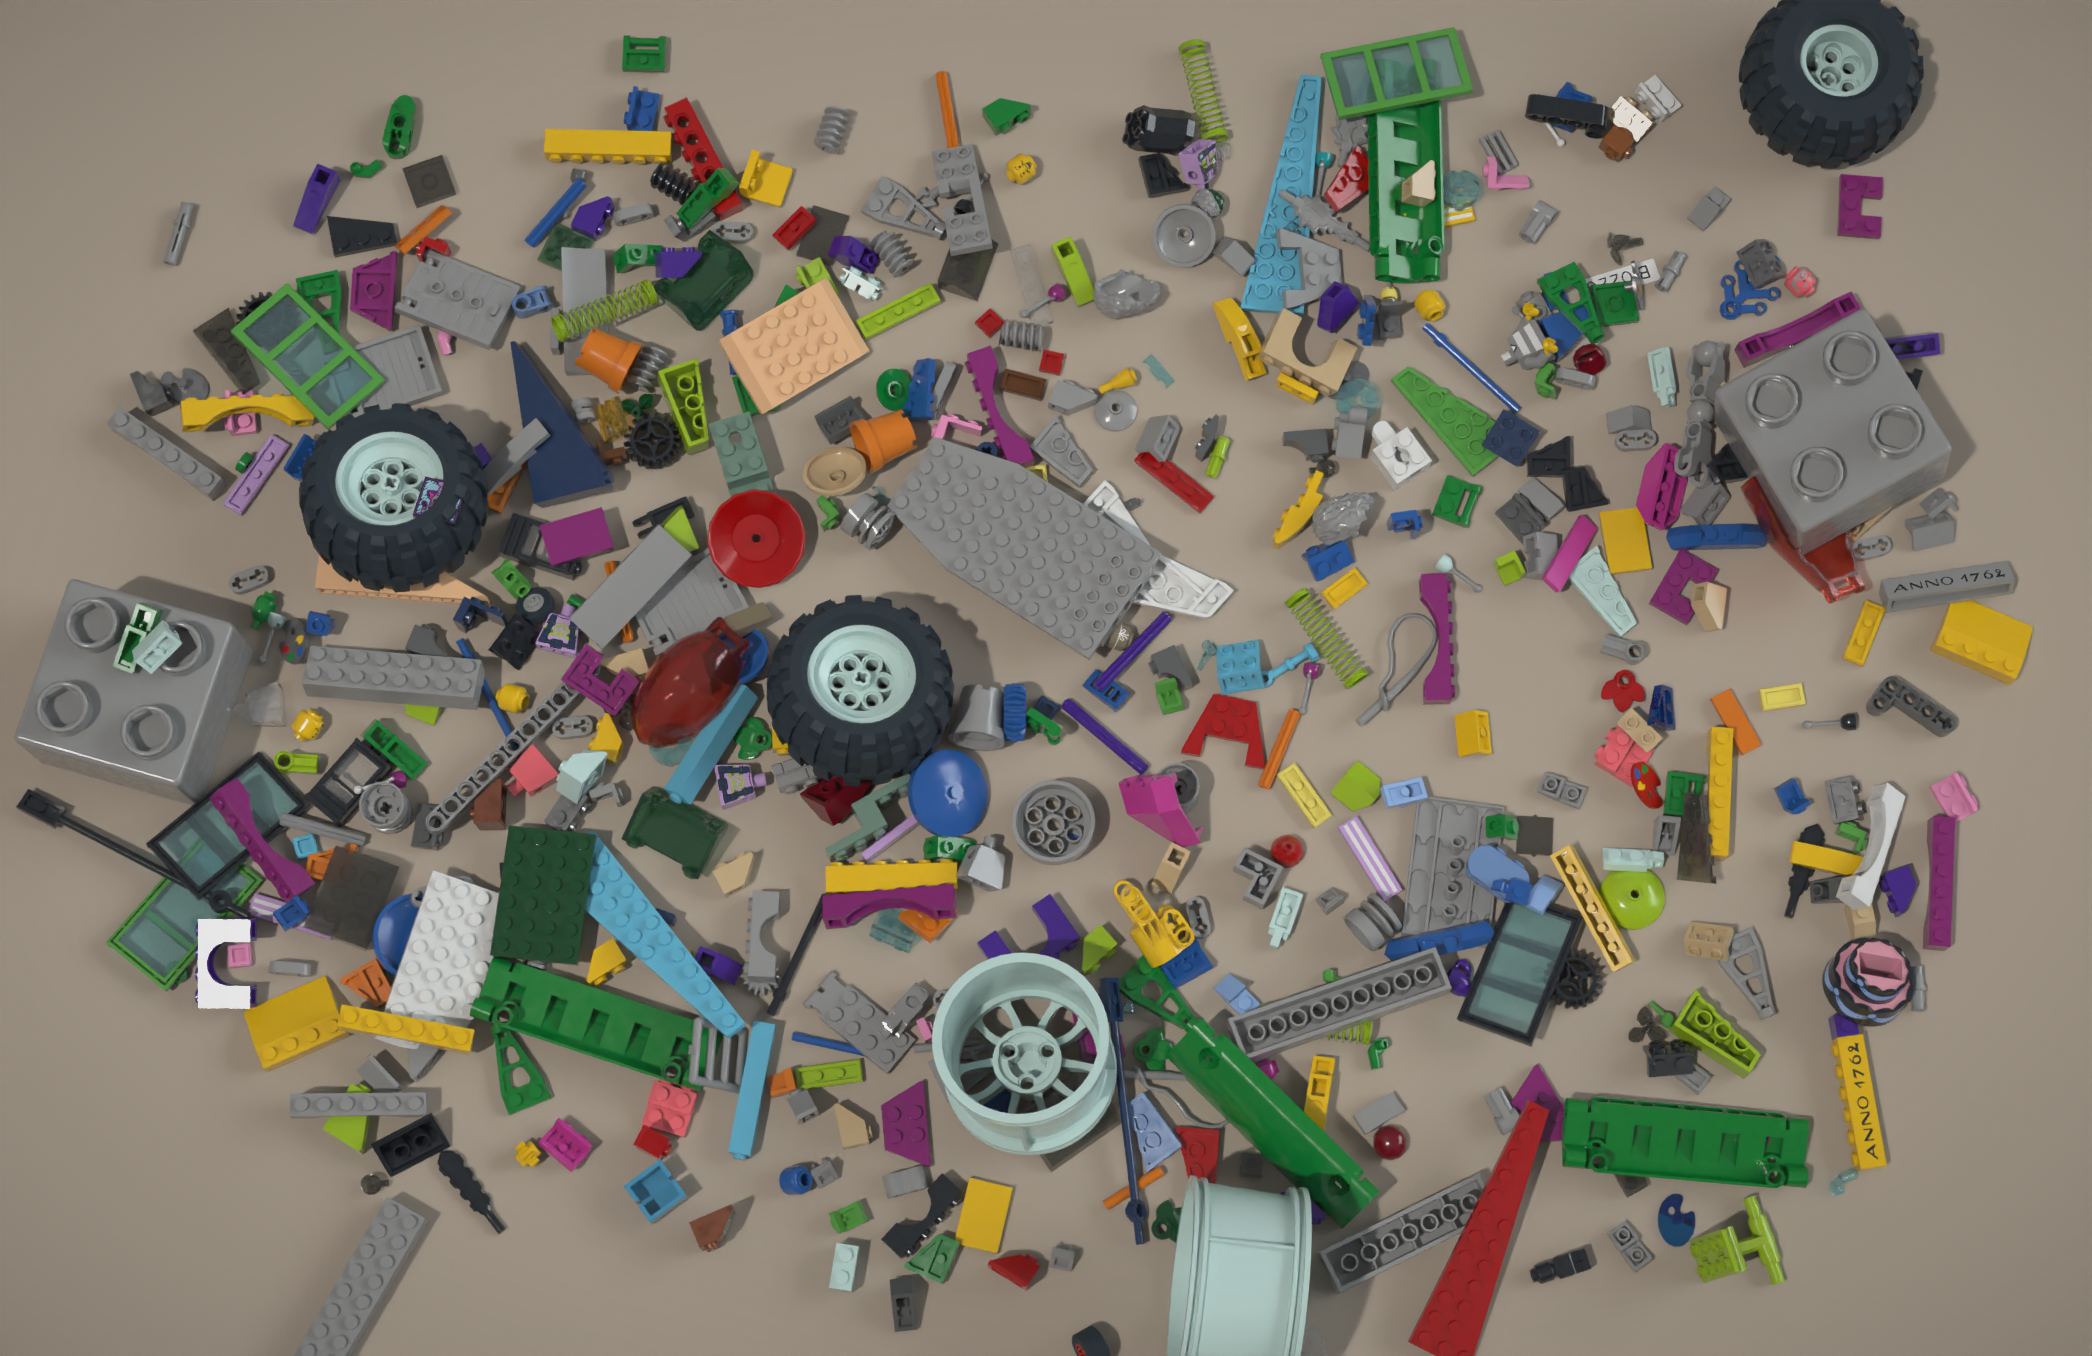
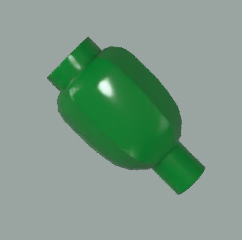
M265 591L264 595L257 597L251 611L253 617L250 625L251 628L258 630L261 623L268 620L270 612H274L277 606L275 601L277 596Z

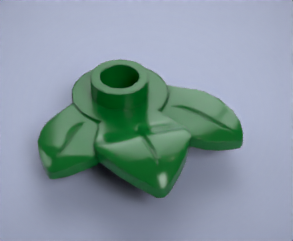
M748 718L747 727L739 728L733 737V740L741 746L738 758L742 760L754 759L760 751H766L772 746V734L765 730L763 722L757 718ZM764 736V742L759 743L760 737Z
M1161 1028L1147 1031L1144 1038L1137 1041L1133 1046L1135 1058L1144 1062L1150 1071H1164L1163 1061L1168 1059L1166 1055L1174 1048L1170 1042L1163 1040L1164 1030ZM1143 1046L1147 1048V1054L1142 1052Z

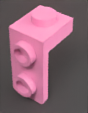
M1487 156L1486 164L1482 166V175L1485 177L1487 188L1493 190H1501L1503 188L1521 190L1529 188L1527 175L1497 176L1495 156Z
M947 414V416L941 415L939 424H934L931 434L934 438L937 437L945 440L948 428L950 427L981 437L982 427L975 421L968 420L965 422L959 420V417Z

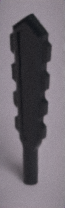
M1818 824L1806 827L1800 833L1799 842L1823 847L1825 842L1823 838L1824 833ZM1796 864L1792 865L1791 871L1793 876L1789 877L1788 881L1790 897L1784 917L1793 918L1798 898L1803 891L1807 890L1809 886L1807 880L1812 877L1813 869Z
M440 1151L437 1163L439 1171L444 1176L450 1178V1184L455 1189L460 1190V1196L464 1200L470 1201L471 1209L484 1215L495 1231L501 1234L505 1227L492 1212L491 1205L489 1204L490 1198L486 1193L481 1192L482 1186L480 1183L473 1180L472 1171L469 1167L463 1165L464 1160L461 1155L456 1154L455 1151Z

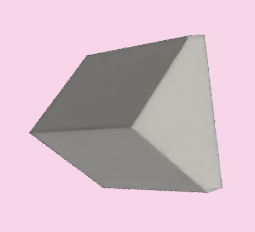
M1333 887L1315 899L1326 915L1344 904V897Z

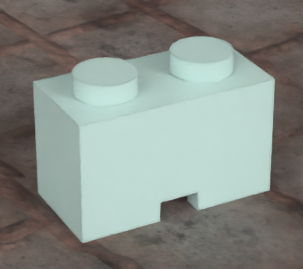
M836 1243L829 1284L830 1290L852 1293L859 1246Z

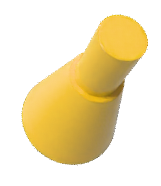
M1126 366L1109 382L1098 388L1101 394H1104L1112 389L1135 386L1134 381L1138 379L1133 369L1128 370Z

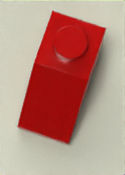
M644 1124L633 1144L638 1150L658 1160H662L663 1156L667 1158L672 1149V1145H670L671 1140Z

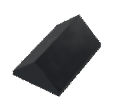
M433 1113L371 1144L390 1178L451 1147L437 1117Z

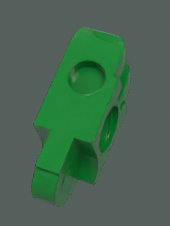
M408 95L399 96L394 100V104L392 103L382 138V144L387 155L393 159L406 157L411 147L416 104ZM399 122H405L404 126L396 127ZM395 144H399L398 151L393 148Z

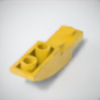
M1231 297L1212 303L1226 343H1232L1245 381L1267 374L1262 359L1257 357L1262 347L1260 341L1238 304Z
M1316 470L1314 476L1309 475L1304 486L1308 488L1306 494L1300 495L1296 506L1291 504L1289 511L1284 510L1280 519L1283 522L1281 529L1276 528L1272 540L1275 541L1273 548L1279 549L1290 542L1311 521L1316 507L1322 502L1323 495L1316 492L1324 473Z
M1313 1055L1304 1112L1324 1131L1335 1058Z

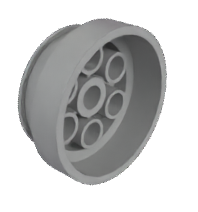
M1058 780L1037 783L1027 789L1015 804L1012 814L1013 835L1022 852L1032 860L1045 865L1069 863L1081 856L1093 839L1095 814L1092 804L1079 788L1070 783ZM1050 801L1058 803V807L1054 810L1048 809L1046 805ZM1074 810L1078 813V816L1074 819H1069L1066 813ZM1032 813L1040 815V819L1036 822L1030 821L1028 817ZM1056 822L1060 825V828L1056 831H1051L1048 829V825ZM1070 831H1077L1080 834L1077 840H1070L1067 835ZM1038 834L1042 837V840L1039 843H1033L1030 841V837ZM1057 843L1062 848L1059 852H1052L1049 849L1050 846Z

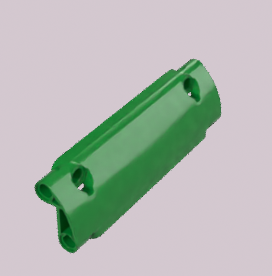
M1385 59L1374 60L1385 100L1407 96L1412 91H1414V94L1422 93L1414 65ZM1430 59L1422 60L1430 90L1441 89L1439 83L1436 82V62ZM1370 82L1367 89V103L1377 101L1372 82ZM1441 100L1367 114L1370 254L1375 257V280L1390 283L1438 281L1441 279L1440 254L1444 251L1445 247ZM1430 160L1435 161L1434 169L1436 170V176L1434 179V189L1436 194L1434 200L1424 207L1403 203L1402 182ZM1416 247H1417V255L1414 254V252H1413V249L1416 248Z
M493 957L479 998L476 997L470 1010L471 1017L698 1092L703 1090L704 1086L694 1085L689 1082L691 1055L688 1052L689 1045H692L694 1020L521 963H516L514 966V963L511 961ZM512 1004L515 1006V1008H508V1005ZM503 1011H508L510 1019L506 1023L500 1021V1014ZM703 1028L701 1035L698 1076L704 1077L707 1028ZM717 1031L715 1059L723 1038V1034L720 1031ZM675 1059H679L682 1061V1063L678 1064L674 1061ZM671 1066H675L678 1070L677 1076L673 1079L667 1076V1070Z
M1201 1018L1166 1057L1185 1075L1186 1080L1297 1189L1299 1187L1307 1188L1310 1199L1341 1228H1344L1377 1196L1380 1190L1366 1177L1360 1182L1359 1179L1364 1174L1362 1168L1229 1038L1220 1033L1213 1039L1212 1036L1216 1031ZM1206 1055H1207L1213 1062L1209 1061V1060L1206 1058ZM1337 1181L1342 1186V1188L1337 1186L1335 1182Z
M1591 1097L1589 1101L1587 1099L1566 1098L1562 1123L1563 1167L1592 1169L1594 1172L1767 1188H1778L1780 1186L1806 1188L1808 1184V1169L1804 1163L1809 1135V1120L1805 1118H1785V1115L1780 1113L1606 1097ZM1766 1137H1770L1768 1145L1765 1144ZM1599 1143L1600 1147H1593L1592 1144ZM1595 1157H1602L1599 1163H1592ZM1768 1158H1773L1775 1162H1767ZM1776 1171V1177L1769 1179L1770 1173Z

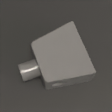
M985 836L982 845L970 846L956 877L988 892L1001 890L1005 856L995 851L997 839Z

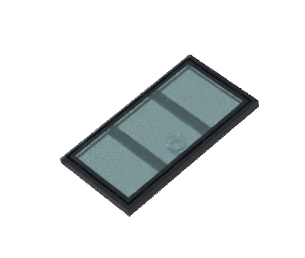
M259 751L146 843L147 847L154 852L198 901L251 858L249 851L239 842L238 836L226 824L224 817L214 808L210 797L217 789L238 778L250 794L253 820L259 833L267 843L287 828L280 825L282 813L301 817L311 808Z
M1505 903L1495 925V932L1491 942L1487 944L1457 1020L1532 1047L1582 925L1583 917L1550 905L1543 915H1540L1522 905Z

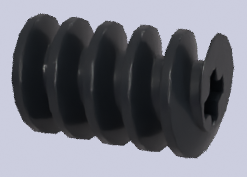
M660 163L651 176V187L654 189L658 188L660 193L665 192V196H672L673 201L679 200V204L683 205L695 191L697 185L692 188V180L684 183V175L677 179V171L670 175L671 168L667 167L663 170L664 163Z

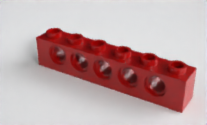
M686 97L665 107L666 115L663 118L667 127L673 128L675 133L672 136L676 144H681L684 149L681 153L686 163H691L693 168L690 170L696 181L700 180L701 183H706V177L712 175L717 168H723ZM682 122L689 123L688 126L684 128L679 127V124ZM690 140L698 141L695 145L687 144ZM700 157L707 158L703 163L697 162V159ZM734 190L728 198L723 199L712 208V211L722 221L743 211V206Z

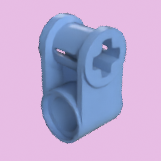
M539 286L533 290L516 295L512 300V307L516 317L525 319L539 313L548 312L554 308L555 305L551 302L548 295V287ZM521 303L527 304L525 309L517 308Z

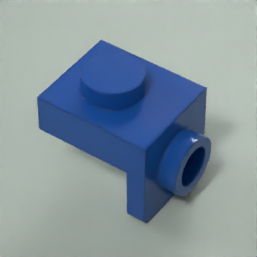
M310 611L307 618L306 632L328 636L335 626V619H331L330 615Z
M1790 778L1774 788L1784 811L1790 814H1800L1811 804L1808 799L1804 798L1794 778Z
M296 895L291 901L274 911L273 916L286 932L308 917L309 906L303 898L299 899Z

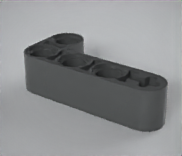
M1894 676L1884 679L1866 703L1867 712L1876 717L1882 715L1890 705H1893L1938 737L1947 736L1956 726V721L1952 715ZM1885 684H1891L1894 692H1889ZM1908 696L1912 700V705L1906 704L1903 697ZM1873 701H1879L1882 704V709H1877ZM1921 709H1927L1930 717L1923 716ZM1942 722H1944V723L1946 724V725H1945V729H1943V728L1941 727V726H1942Z

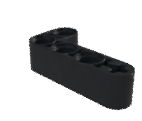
M1531 94L1528 96L1525 117L1532 121L1585 129L1587 137L1599 139L1604 136L1606 131L1609 108L1602 104Z

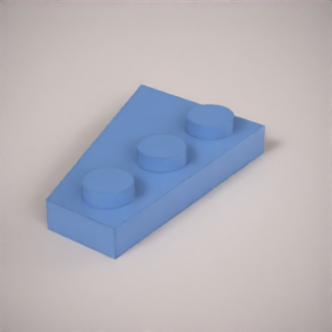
M1142 1092L1128 1103L1130 1121L1139 1143L1138 1146L1145 1162V1168L1149 1172L1183 1147V1144L1147 1094Z

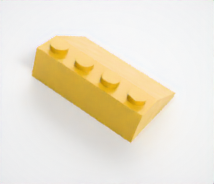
M1972 600L1950 603L1947 606L1930 651L2010 685L2017 679L2023 664L2033 627Z
M326 976L261 1003L257 1007L243 1011L263 1069L268 1072L351 1036L349 1032L337 1029L340 1009Z

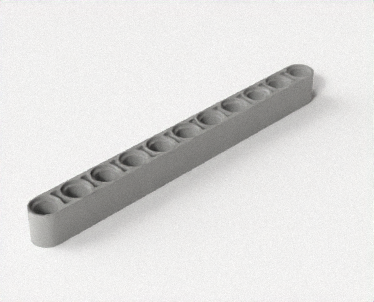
M598 664V666L596 667V669H595L596 672H595V674H594V675H596L597 677L599 676V671H600V666H599V664ZM562 682L426 817L427 831L433 835H438L449 827L582 694L577 690L570 689L568 684ZM556 697H562L565 703L563 705H556L553 700ZM547 712L550 718L543 721L539 719L538 714ZM531 727L535 733L527 736L523 733V729ZM510 742H516L519 745V749L511 751L507 745ZM500 757L504 763L501 766H495L492 760ZM483 772L486 773L489 778L488 780L481 782L477 780V774ZM464 788H470L473 794L470 797H464L461 791ZM449 803H454L458 809L450 813L446 811L445 807ZM432 819H439L442 825L439 828H433L429 823Z

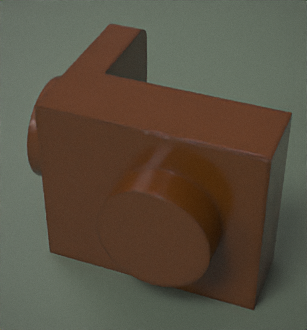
M601 440L596 441L598 447L595 449L606 465L619 466L624 461H628L625 447L603 451Z

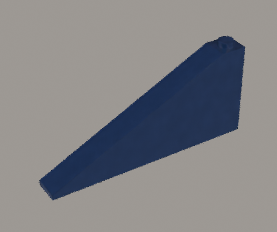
M515 341L510 342L523 429L537 418L551 435L534 449L536 453L528 459L534 504L545 508L613 490L612 483L614 482V477L606 463L525 348Z

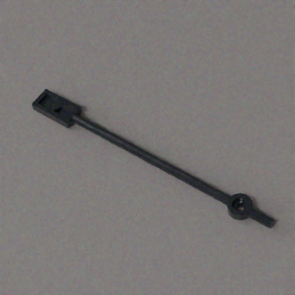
M30 789L26 791L16 806L18 810L54 829L61 823L187 889L170 870L64 816L67 812L65 807ZM216 890L213 893L209 892L203 897L209 901L211 909L216 913L221 914L230 911L241 918H250L251 912L233 904L229 893L224 890ZM219 901H225L222 906L217 905Z

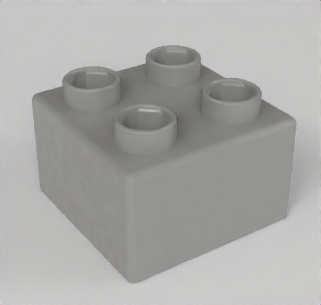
M1860 309L1718 387L1715 391V423L1797 556L1805 555L1945 477L1952 447L1870 314L1865 309Z
M72 579L68 582L15 733V741L43 764L194 805L205 795L253 649L231 622ZM141 602L162 609L158 624L164 620L172 632L174 630L177 631L182 641V644L152 674L140 665L134 674L113 667L126 625L130 624L136 603Z

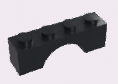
M943 1173L927 1189L931 1199L928 1215L915 1225L896 1223L881 1239L899 1258L902 1259L904 1256L908 1258L916 1250L914 1245L919 1240L924 1241L931 1234L930 1228L934 1223L939 1225L947 1216L944 1212L950 1206L954 1208L962 1200L960 1197L962 1191Z

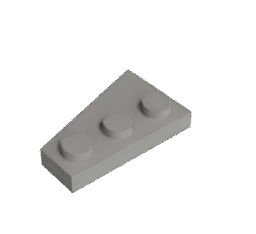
M1057 416L1052 419L1030 446V450L1078 488L1093 471L1068 432L1061 425Z

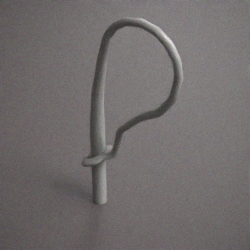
M1417 613L1405 614L1399 617L1390 628L1387 640L1389 671L1379 685V699L1356 719L1359 726L1364 725L1380 709L1384 712L1387 710V703L1413 679L1433 651L1437 641L1436 628L1431 620L1424 615ZM1415 617L1422 619L1432 630V644L1410 672L1385 693L1383 686L1391 677L1393 671V650L1391 644L1393 632L1399 623L1406 618Z
M1133 1065V1070H1124L1125 1079H1138L1146 1089L1164 1093L1178 1106L1184 1117L1196 1126L1218 1129L1229 1123L1227 1120L1215 1125L1198 1122L1188 1115L1182 1104L1166 1089L1150 1086L1145 1080L1187 1081L1183 1073L1141 1070L1137 1065Z

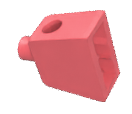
M532 744L510 769V773L515 780L506 788L514 797L524 789L532 797L558 782L556 778L559 774Z

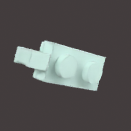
M1662 347L1648 352L1647 356L1653 391L1660 398L1661 406L1669 408L1676 405L1674 395L1676 393V385L1669 347Z
M1602 848L1603 869L1647 872V869L1653 867L1662 868L1664 852H1651L1650 850Z
M1285 887L1282 888L1268 928V934L1272 935L1270 948L1277 950L1281 939L1287 940V937L1290 935L1303 897L1302 893Z

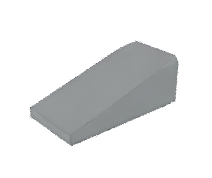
M1535 477L1518 490L1529 501L1530 505L1542 515L1546 522L1564 507L1561 501Z

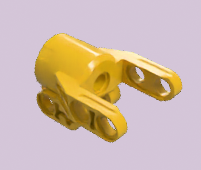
M1119 880L1114 884L1113 893L1134 924L1130 929V936L1152 968L1168 962L1193 943L1194 933L1177 909L1165 904L1160 906L1157 912H1154L1138 888L1132 886L1126 880ZM1119 885H1128L1122 889L1120 895L1117 893ZM1169 913H1171V914H1170V917L1172 918V920H1173L1174 922L1176 921V923L1173 924V923H1171V922L1168 921V914H1169ZM1185 930L1184 936L1178 939L1180 931Z

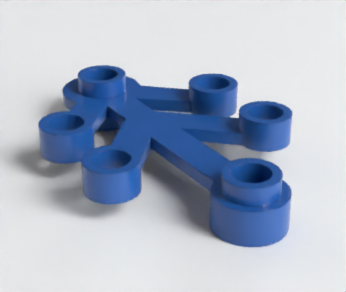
M1740 260L1734 265L1739 287V294L1735 299L1732 290L1734 278L1731 275H1725L1720 281L1722 288H1724L1725 301L1720 305V314L1727 320H1734L1742 313H1754L1756 316H1762L1767 309L1765 303L1757 302L1755 305H1741L1745 299L1760 298L1776 301L1780 295V291L1776 287L1754 290L1751 281L1747 284L1745 269L1740 270L1737 267L1739 264L1742 265ZM1725 279L1730 280L1731 284H1730V285L1725 284V283H1724V280H1725ZM1769 292H1775L1776 297H1772ZM1761 306L1763 311H1757L1756 307ZM1726 308H1732L1733 313L1727 312Z

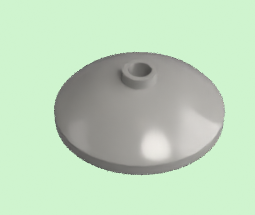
M1179 204L1166 209L1158 217L1154 224L1152 238L1156 252L1165 262L1176 267H1192L1201 263L1210 255L1215 244L1216 233L1214 224L1206 212L1193 205ZM1186 230L1188 235L1183 237L1180 235V232Z

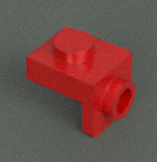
M425 236L423 242H419L416 248L417 257L421 262L425 261L424 254L427 249L447 257L451 254L448 243L439 238L434 240Z

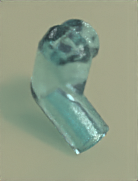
M1851 1168L1840 1173L1830 1183L1829 1191H1832L1833 1196L1836 1197L1844 1193L1841 1185L1858 1178L1856 1169Z

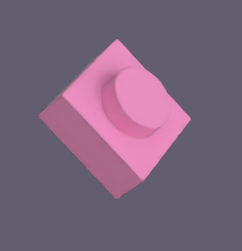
M924 1017L916 1020L924 1042L932 1041L933 1026L931 1022H926Z

